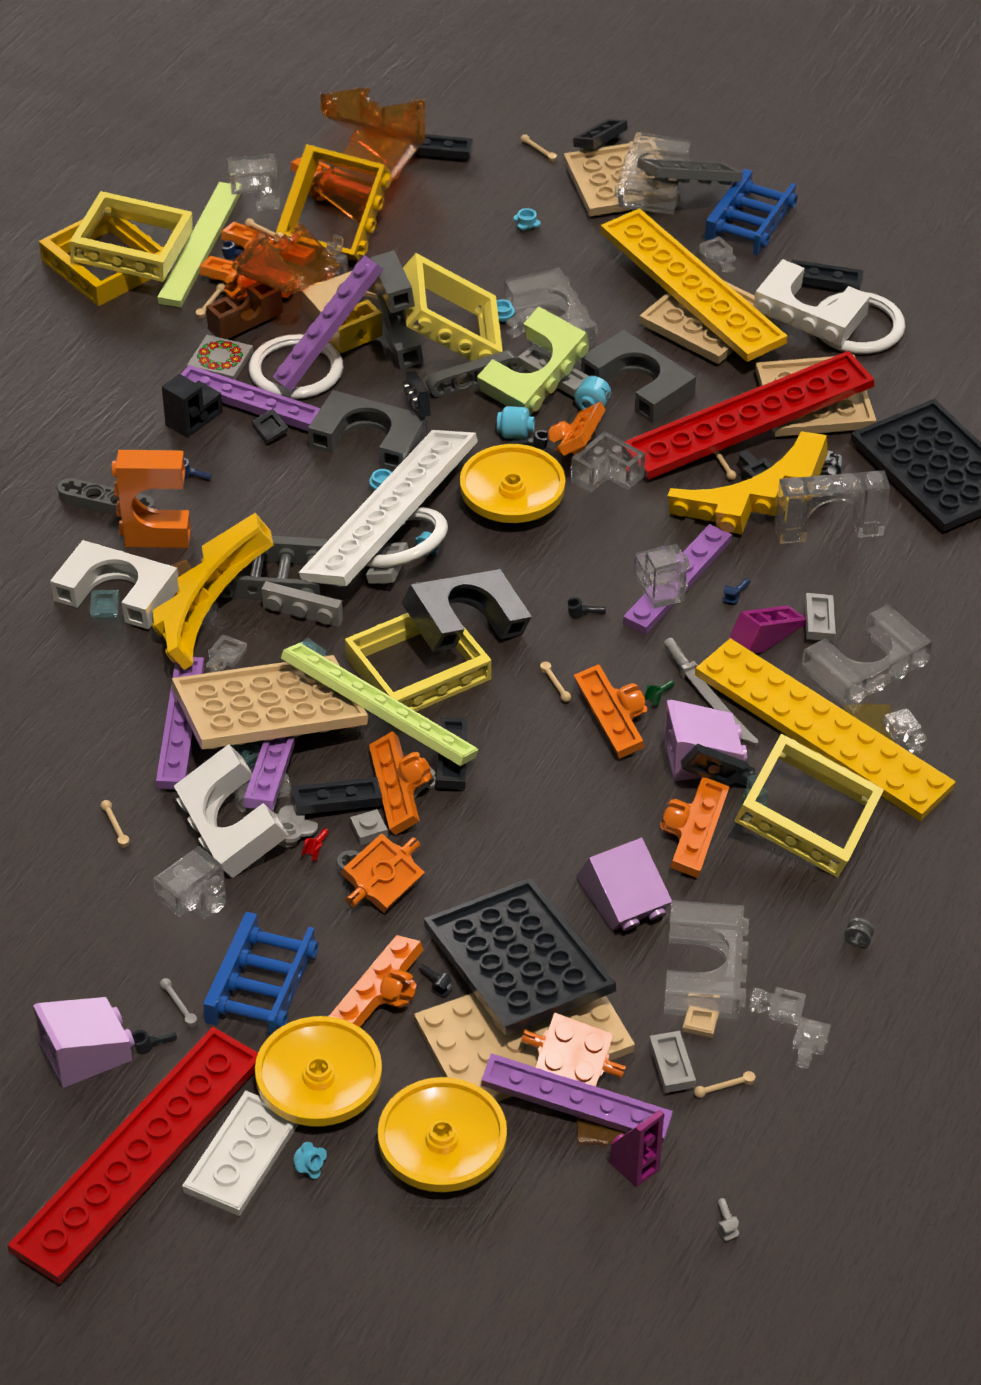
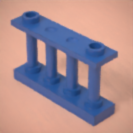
M743 169L742 182H734L707 218L705 240L714 242L718 235L723 234V232L754 242L753 254L758 256L762 248L768 246L770 237L788 211L795 207L798 195L795 194L796 184L791 183L785 193L755 185L754 181H752L753 171ZM752 193L778 201L776 206L747 198L746 196ZM743 206L769 214V216L764 219L737 211V209ZM734 219L760 228L757 232L728 224V221Z
M245 912L203 1003L205 1023L217 1026L221 1015H226L228 1012L268 1022L269 1036L286 1025L288 1009L310 959H315L318 952L319 942L315 941L314 928L308 927L303 941L262 931L258 927L257 914ZM262 943L294 951L297 954L291 964L251 954V949L253 945ZM252 966L284 974L287 977L283 986L280 987L241 977L240 973L243 968ZM241 989L277 999L272 1010L231 1001L230 995L232 991Z

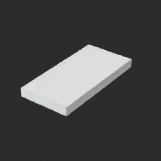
M245 1091L183 1184V1192L240 1216L299 1124L278 1116L265 1104L260 1096Z

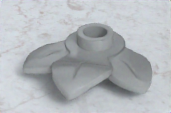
M294 805L284 806L276 814L289 835L278 844L280 846H295L301 837L312 836L317 831L318 823L304 820V814L296 815Z

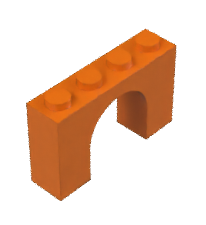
M118 450L117 461H112V477H117V481L114 483V495L119 497L116 511L117 517L122 518L119 521V536H124L125 547L189 548L191 534L189 510H157L142 504L136 497L137 494L148 489H183L185 478L184 451Z

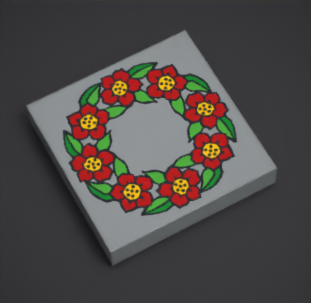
M206 335L187 364V367L191 365L236 380L251 357L253 346Z

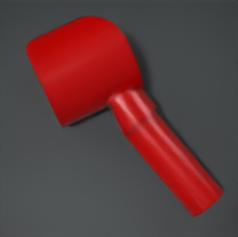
M323 829L316 838H307L304 842L301 856L310 854L313 855L312 860L316 861L319 857L322 841L329 834V831Z

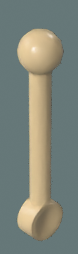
M528 135L521 136L522 143H528L547 156L549 162L557 160L555 153H549L531 141Z
M253 219L245 221V225L248 228L253 227L274 237L277 243L284 240L281 232L274 233L254 223Z
M218 284L217 290L203 308L196 310L197 318L202 319L206 316V306L213 303L220 293L225 292L224 284Z
M719 451L714 452L727 472V479L734 480L736 472L730 469Z
M542 662L540 664L541 672L547 673L561 694V700L569 702L571 694L561 686L551 671V664L549 662Z
M109 800L102 801L101 809L106 811L118 835V845L122 848L127 847L130 843L129 837L123 835L111 810L112 803Z
M747 1071L740 1078L705 1088L697 1086L694 1089V1095L697 1098H703L706 1093L742 1083L752 1085L755 1082V1074Z

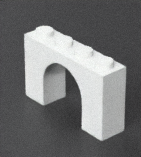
M782 259L756 290L754 307L763 315L842 346L867 315L871 295L848 286L838 300L831 305L814 307L803 304L794 295L802 286L804 268Z
M84 540L81 541L50 581L54 601L76 608L79 607L96 585L112 579L131 581L135 585L121 602L124 621L149 629L154 622L152 610L173 598L177 590H179L176 567Z
M228 744L175 784L174 788L179 795L176 799L178 804L185 812L190 814V817L187 818L188 822L196 832L201 834L199 838L200 843L213 855L210 858L211 863L220 873L224 870L234 878L289 835L278 816L264 803L234 825L228 827L217 826V814L223 801L249 781L252 776V772L244 758Z

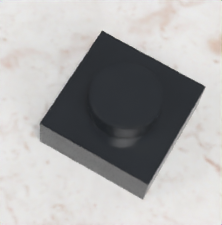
M274 409L269 410L252 421V427L267 445L288 432V426Z

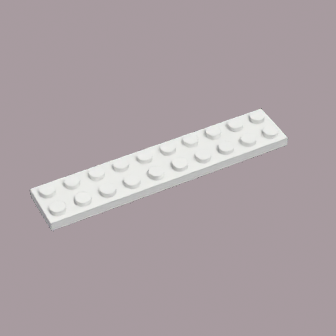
M431 430L300 570L301 580L320 584L347 586L453 468L457 466L463 457L469 453L478 442L476 433Z

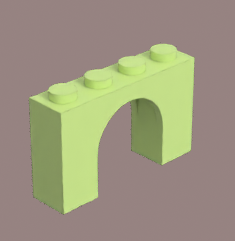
M538 307L524 322V329L527 339L552 353L548 364L536 372L518 373L492 359L477 376L481 392L506 406L526 407L530 415L541 407L543 400L549 393H553L562 378L570 374L575 363L580 358H583L589 349L586 332L541 307Z

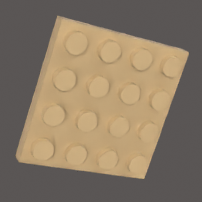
M653 140L602 147L593 151L583 150L564 153V163L589 216H600L607 213L624 212L626 210L680 202V192L673 178H669L668 182L656 181L653 176H647L644 174L645 171L637 168L638 158L662 159Z
M726 282L754 306V295ZM669 293L665 294L639 315V324L717 364L734 351ZM764 315L769 320L773 319L771 317Z
M831 357L756 363L755 371L759 385L762 386ZM863 391L775 427L773 432L774 436L778 437L800 435L801 431L825 433L860 430L876 423V418L867 391Z

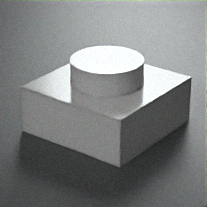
M378 809L350 817V825L360 845L374 841L381 833L388 837V829Z

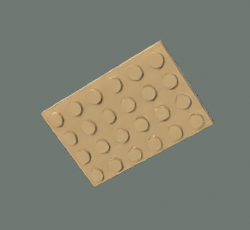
M334 655L324 656L328 660L340 666ZM288 662L172 678V689L201 749H216L228 744L244 745L255 741H271L275 738L297 737L302 734L328 732L329 730L368 725V714L363 707Z
M474 993L414 1014V1022L443 1076L471 1082L487 1091L497 1102L512 1096L481 1086V1080L491 1053L535 1067L538 1060V1048L521 1042L523 1033L526 1029L543 1036L552 1018H549L506 1036ZM607 996L560 1014L614 1034L608 1049L609 1061L635 1052V1044Z

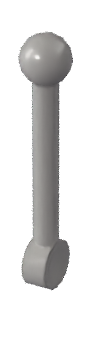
M168 978L162 979L160 987L169 993L184 1015L185 1025L194 1027L197 1024L196 1015L190 1014L171 987V980Z

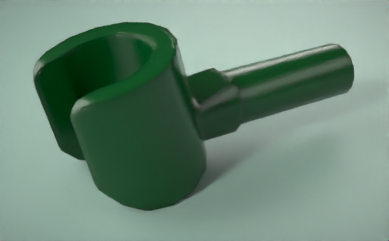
M669 680L660 686L648 685L644 695L645 701L652 700V705H659L662 693L673 687L674 681Z

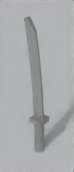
M673 638L665 640V647L681 668V678L687 677L713 709L732 713L708 684L695 676L696 662L692 661L689 663ZM733 715L735 724H740L742 740L757 746L758 740Z

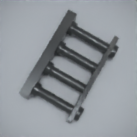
M272 536L274 546L253 560L250 576L236 575L218 597L262 600V587L266 581L321 595L320 583L288 579L291 563L307 564L328 542V539ZM264 562L280 563L277 578L261 577Z

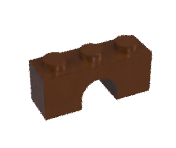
M268 278L247 286L246 300L239 307L228 297H224L206 306L208 330L216 337L229 339L283 313L281 289Z

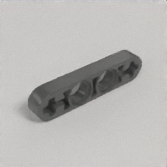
M512 351L499 352L437 371L428 377L426 385L433 396H446L478 386L477 376L492 359L515 372L520 367V361ZM467 373L463 380L457 381L460 375Z
M67 478L58 483V496L63 503L117 515V504L112 502L119 500V497H115L113 487L74 478ZM140 493L136 495L142 504L155 509L154 501L150 496ZM93 494L100 495V497L95 499L88 498V496Z

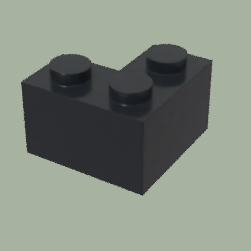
M178 374L161 386L165 425L186 438L192 436L223 413L221 393L199 380L195 383L185 376Z

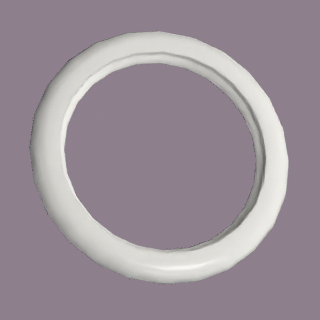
M843 292L829 296L817 307L833 304ZM864 292L871 295L869 305L883 310L891 317L893 321L891 333L880 340L872 342H852L846 340L842 346L824 339L821 340L830 347L842 352L850 351L851 354L879 353L891 348L900 340L906 328L905 319L900 309L891 301L879 295Z
M302 334L285 335L267 341L254 352L249 362V375L254 384L260 389L294 400L306 399L328 391L337 383L343 371V360L338 350L332 344L327 343L321 352L331 362L329 374L317 383L304 387H294L290 391L285 386L270 382L261 372V364L265 357L279 349L294 347L304 336Z
M418 507L406 521L424 520L433 523L435 530L430 537L406 551L395 554L374 555L365 566L378 568L394 567L427 555L445 539L448 530L447 520L436 510Z

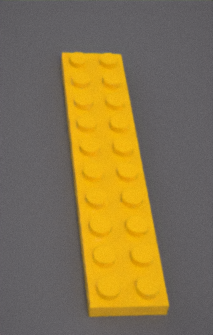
M640 208L601 225L600 233L747 362L787 344V335Z
M731 638L695 669V676L801 745L884 789L881 794L883 798L919 821L927 816L954 790L956 781Z

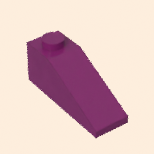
M789 605L741 611L728 640L731 638L753 653L764 652L806 624L805 617Z
M661 1110L655 1112L625 1135L620 1134L611 1144L610 1164L636 1188L660 1170L664 1113Z

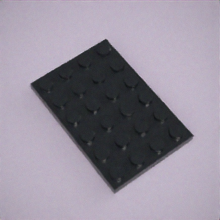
M935 398L851 433V441L943 532L981 516V442Z
M531 877L424 918L426 930L506 1036L552 1018L554 1013L562 1014L616 992V982Z

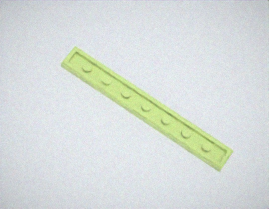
M218 183L158 295V304L182 307L199 275V266L208 258L242 193L241 185Z
M298 643L283 650L281 659L456 764L461 766L476 758L478 749L305 645Z

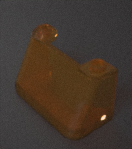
M366 87L321 94L320 109L323 115L363 136L406 146L421 145L424 141L425 100L411 99L410 102L380 106L377 101L370 100L367 93H370V88Z
M363 128L361 131L355 130L349 138L351 143L342 154L384 164L391 172L392 183L403 172L418 148L410 142ZM332 164L329 169L324 167L318 174L316 179L319 182L314 190L360 224L376 176Z
M298 224L294 227L295 230L289 237L284 234L277 243L271 245L268 243L270 239L264 233L257 234L233 262L232 268L239 275L282 292L296 293L301 289L335 278L337 276L335 272L341 265L303 224Z

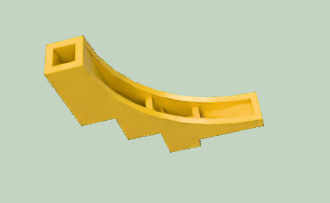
M801 431L794 446L781 460L768 470L737 484L702 490L670 488L667 495L669 514L716 522V527L725 532L743 534L751 512L777 516L785 494L811 498L828 454L827 435Z
M256 513L202 546V563L177 578L178 595L152 610L154 619L152 626L160 637L164 636L167 642V648L165 649L167 656L173 663L177 662L184 670L193 665V649L196 636L213 602L242 569L256 557L274 546L271 530Z

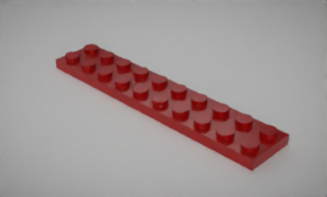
M846 351L624 441V450L646 478L651 479L875 387V379L850 351Z
M212 1027L7 1245L9 1253L60 1285L255 1072L258 1053Z

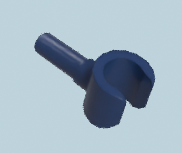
M225 241L224 247H222L223 256L226 259H234L236 256L243 257L244 251L236 249L233 241Z
M184 458V479L196 476L211 480L212 474L191 468L189 460Z
M745 578L736 587L726 585L722 601L737 604L740 593L750 584V579Z

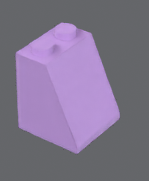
M667 700L664 741L674 781L702 778L683 770L681 766V760L697 743L747 762L746 746L740 743L742 740L740 724H735L733 713L676 700Z
M643 838L590 857L576 875L578 881L612 931L621 927L623 931L630 930L640 924L639 920L649 917L650 921L665 915V910L672 903Z
M106 997L44 1002L33 1005L40 1045L62 1088L133 1060L131 1047H134L135 1043L129 1029L124 1030L121 1024H123L118 1008H112Z

